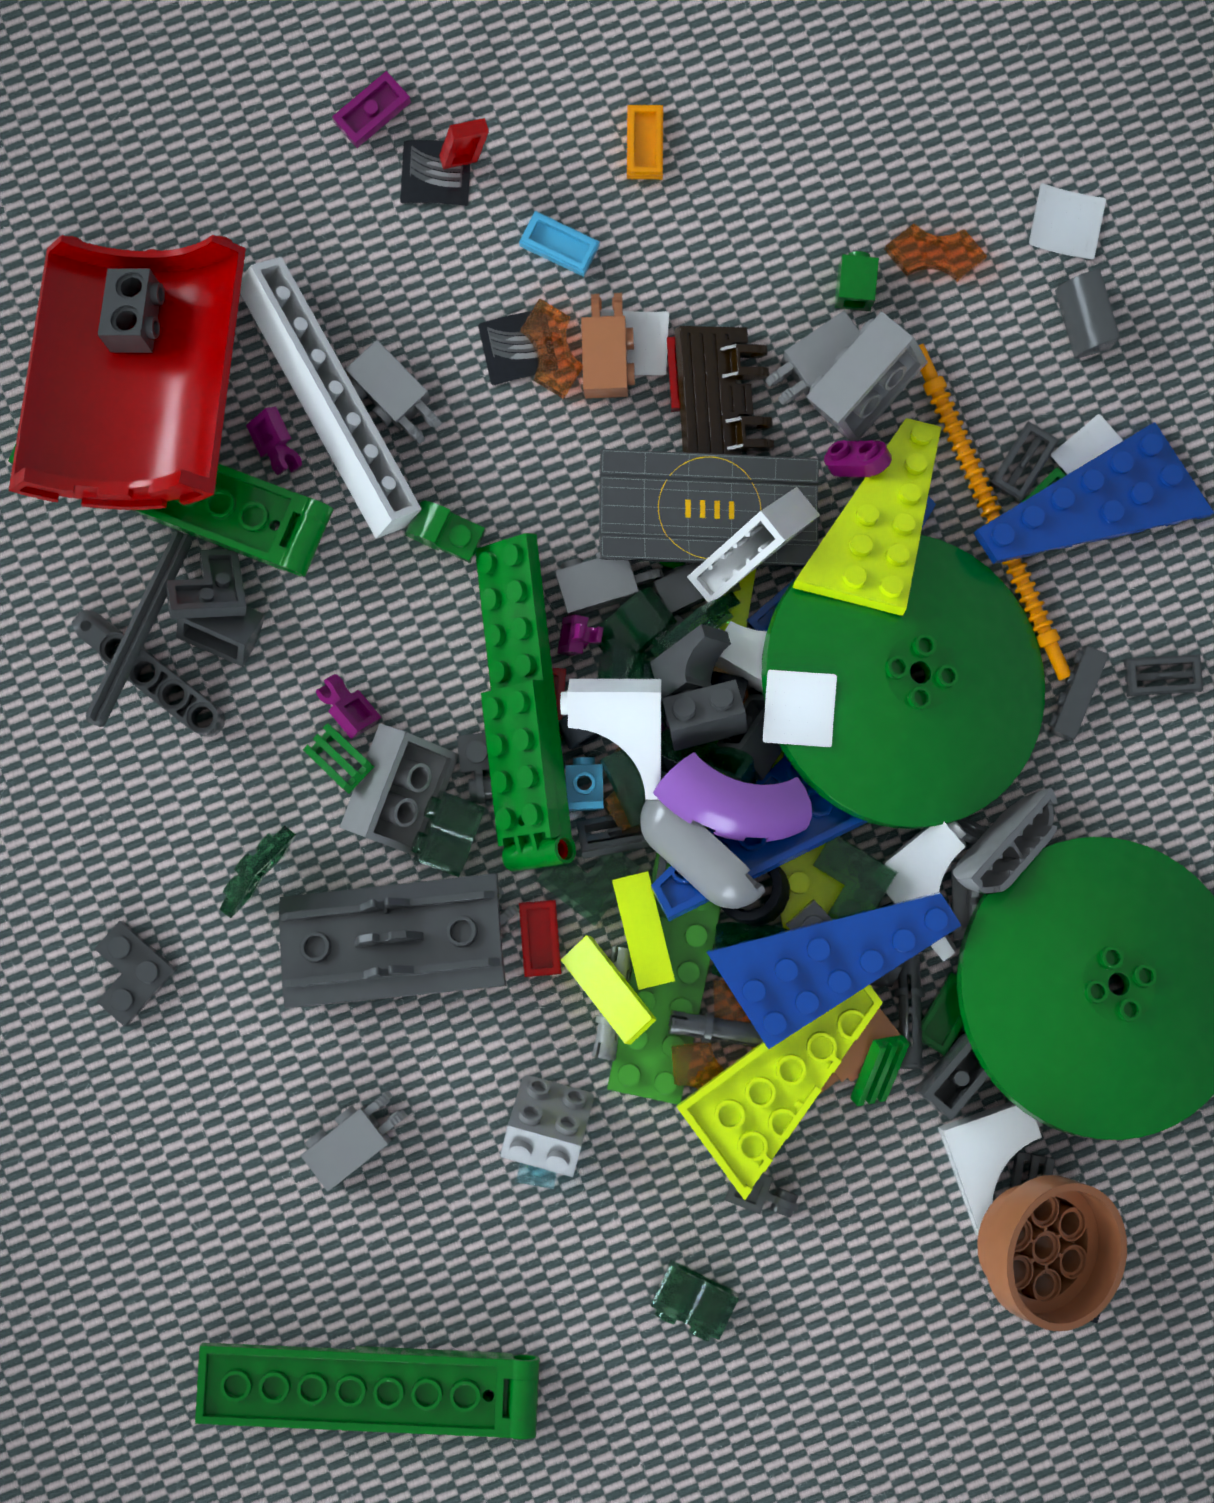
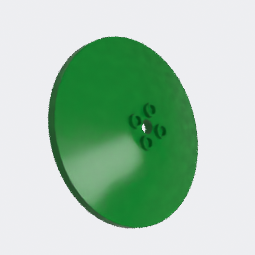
M921 535L907 608L903 616L792 588L795 580L790 584L773 613L765 637L761 673L763 696L765 701L768 670L824 673L837 676L832 746L818 747L779 744L793 768L821 797L840 810L869 823L891 828L917 829L942 825L943 822L948 824L968 817L997 799L1014 782L1030 758L1038 739L1045 706V677L1040 648L1033 628L1013 593L994 572L962 549L942 540ZM913 664L919 665L924 670L925 680L923 683H917L912 679L910 669Z
M1085 837L1058 842L1043 848L1009 888L1002 892L984 894L970 917L959 952L957 968L959 1009L966 1035L979 1063L994 1085L1013 1104L1032 1118L1053 1129L1077 1137L1096 1140H1124L1152 1135L1175 1126L1206 1104L1214 1095V896L1195 875L1169 856L1148 846L1118 838ZM1113 974L1120 976L1123 980L1124 989L1120 995L1114 994L1109 988V978Z

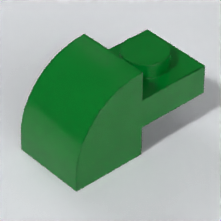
M421 500L419 503L421 511L411 520L405 536L437 551L440 549L471 563L486 529L452 513L446 507Z

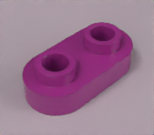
M873 440L837 441L828 448L824 457V463L830 473L837 477L875 476L884 471L892 461V455L885 443Z

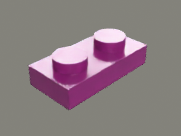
M385 71L334 114L332 119L344 135L358 148L411 103V99L393 77Z

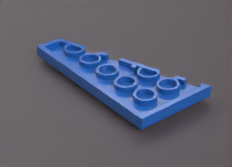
M1153 422L980 527L973 534L991 562L995 564L1032 556L1049 550L1069 548L1081 543H1092L1143 532L1146 529L1164 525H1175L1196 518L1197 520L1207 518L1213 515L1214 511L1157 424Z
M785 754L763 780H757L754 784H778L798 777L806 788L811 801L812 817L806 830L785 839L766 842V838L746 837L744 841L727 839L714 835V829H708L750 869L748 874L753 879L867 823V821L840 810L821 797L798 774ZM672 866L651 885L668 921L709 902Z
M938 892L706 952L766 1047L770 1049L962 925L943 895Z

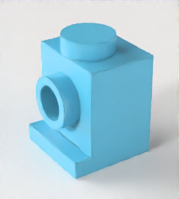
M594 757L573 758V765H565L569 811L604 810L603 764H595ZM583 776L589 777L592 781L591 787L587 790H581L577 786L578 779Z

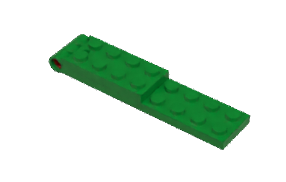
M16 444L8 460L12 465ZM218 463L214 495L186 505L179 503L178 499L167 501L166 508L131 511L300 577H306L334 509L316 499L303 496Z
M524 533L479 547L475 553L491 691L481 693L497 841L498 846H505L502 852V860L505 867L511 872L568 864L574 860L576 855V846L571 833L537 534Z
M203 1342L199 1346L195 1424L532 1439L536 1437L540 1358L535 1355H513V1353L369 1346H356L355 1349ZM491 1390L494 1395L487 1396L484 1392Z

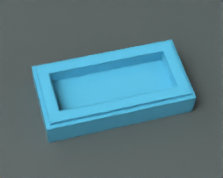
M535 211L519 241V246L584 277L600 246V241Z

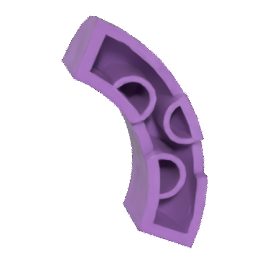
M694 752L675 765L661 779L653 792L668 809L691 824L694 820L714 829V835L738 841H744L746 837L766 838V842L785 839L806 830L812 817L811 801L806 788L798 777L778 784L760 785L746 783L716 771Z

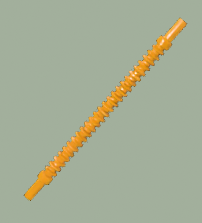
M920 344L919 347L928 362L920 370L925 381L923 389L927 396H932L933 398L930 404L936 405L937 408L934 410V413L941 415L938 422L945 424L942 431L949 433L947 442H952L954 445L951 451H956L958 455L955 457V460L962 462L959 469L966 471V475L963 478L970 481L971 484L968 485V489L974 490L975 493L972 495V498L979 500L976 507L983 509L980 516L987 518L985 523L987 524L1000 516L999 511L1002 509V506H996L995 504L998 497L991 495L993 487L987 486L989 478L982 475L985 469L978 466L981 459L974 457L976 449L970 448L972 440L966 439L968 431L961 428L964 422L957 419L960 412L953 410L955 402L949 401L951 393L945 391L947 383L944 377L938 376L925 344ZM1020 558L1002 562L1003 565H1007L1009 568L1006 574L1013 576L1010 583L1017 585V589L1014 592L1021 594L1022 598L1019 599V603L1025 604L1026 607L1023 610L1025 613L1028 612L1030 614L1029 622L1034 623L1033 631L1038 633L1036 639L1039 648L1045 649L1058 680L1061 681L1068 678L1071 670L1058 644L1061 638L1057 629H1052L1050 626L1053 624V620H1047L1046 618L1049 611L1042 609L1045 602L1038 600L1040 592L1034 591L1033 587L1036 585V582L1029 580L1032 573L1025 571L1027 563H1022Z

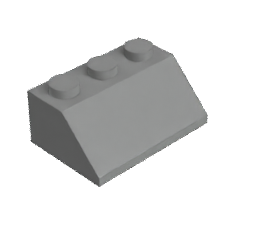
M882 311L875 319L872 318L863 325L860 330V336L850 347H845L840 351L833 367L825 375L819 376L810 387V393L806 396L813 407L848 441H858L928 363L915 338Z
M379 723L366 757L375 767L354 788L339 828L420 858L459 754L406 731Z

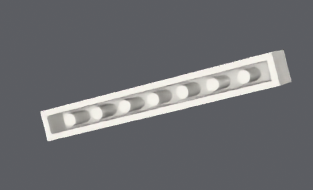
M282 257L250 265L242 279L240 294L373 535L377 539L405 528L421 511V507Z

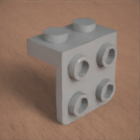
M530 1075L524 1076L507 1125L500 1157L573 1177L593 1105L594 1095L588 1091Z

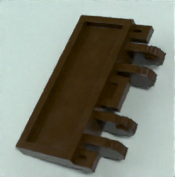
M677 327L674 331L683 452L741 455V452L774 450V440L746 439L745 429L766 430L773 427L772 417L751 416L753 415L751 384H736V380H763L769 376V368L761 366L741 367L740 358H762L767 356V345L747 344V327Z

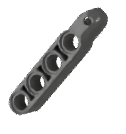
M84 610L79 612L72 621L77 636L99 652L101 659L110 665L113 659L112 649L117 643L121 642L124 633L94 611ZM142 647L127 680L190 730L207 737L217 735L222 731L225 725V717L222 710ZM151 664L155 668V676L151 681L143 683L140 673L145 666ZM176 687H182L184 691L183 700L177 705H171L169 702L171 690ZM210 709L213 714L212 723L208 727L200 728L197 723L199 713Z

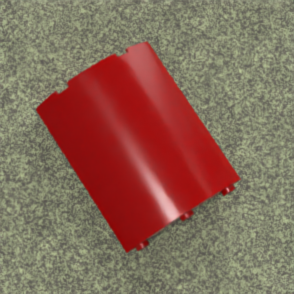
M61 235L47 247L9 484L10 492L56 503L59 501V496L82 499V507L117 510L162 509L167 507V501L179 499V503L186 505L214 495L245 260V247L233 243L227 237L211 235L207 239L187 247L163 251L156 249L132 251L108 248L83 242L74 236ZM107 269H151L159 283H162L165 291L164 304L159 307L160 335L155 339L153 353L110 352L99 338L98 329Z

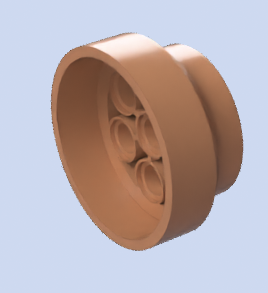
M1045 1175L1033 1178L1022 1185L1014 1186L1003 1192L993 1201L981 1222L977 1249L979 1262L988 1279L990 1288L999 1303L1006 1310L1043 1329L1069 1331L1092 1321L1112 1300L1121 1283L1126 1266L1127 1236L1118 1209L1103 1192L1067 1177Z

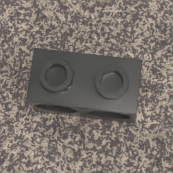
M107 269L98 336L110 352L153 353L155 339L160 335L158 314L159 307L164 304L165 291L162 283H159L151 269Z

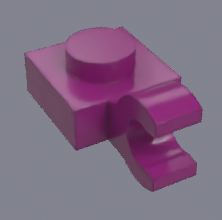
M276 406L263 409L246 424L260 457L269 456L271 467L276 475H281L288 467L292 473L302 466V460L298 453L286 445L292 438Z
M580 615L563 617L557 654L567 656L583 654V649H586L589 643H601L603 628L587 627L589 617Z
M337 674L325 679L324 683L326 685L316 690V694L322 702L333 705L328 712L351 739L376 725L382 718L359 689L350 693L343 680Z

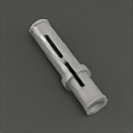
M612 946L610 959L629 983L632 969L629 949ZM600 1012V1016L596 1015L595 1023H598L592 1057L615 1061L619 1035Z

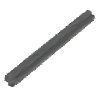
M180 531L173 533L86 712V720L89 723L99 727L106 725L167 597V580H175L192 545V538L188 534Z

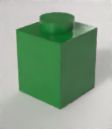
M853 251L848 255H842L838 266L834 308L871 311L875 302L879 258L870 257L869 253L862 251Z

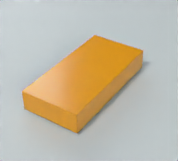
M627 105V179L663 180V105Z

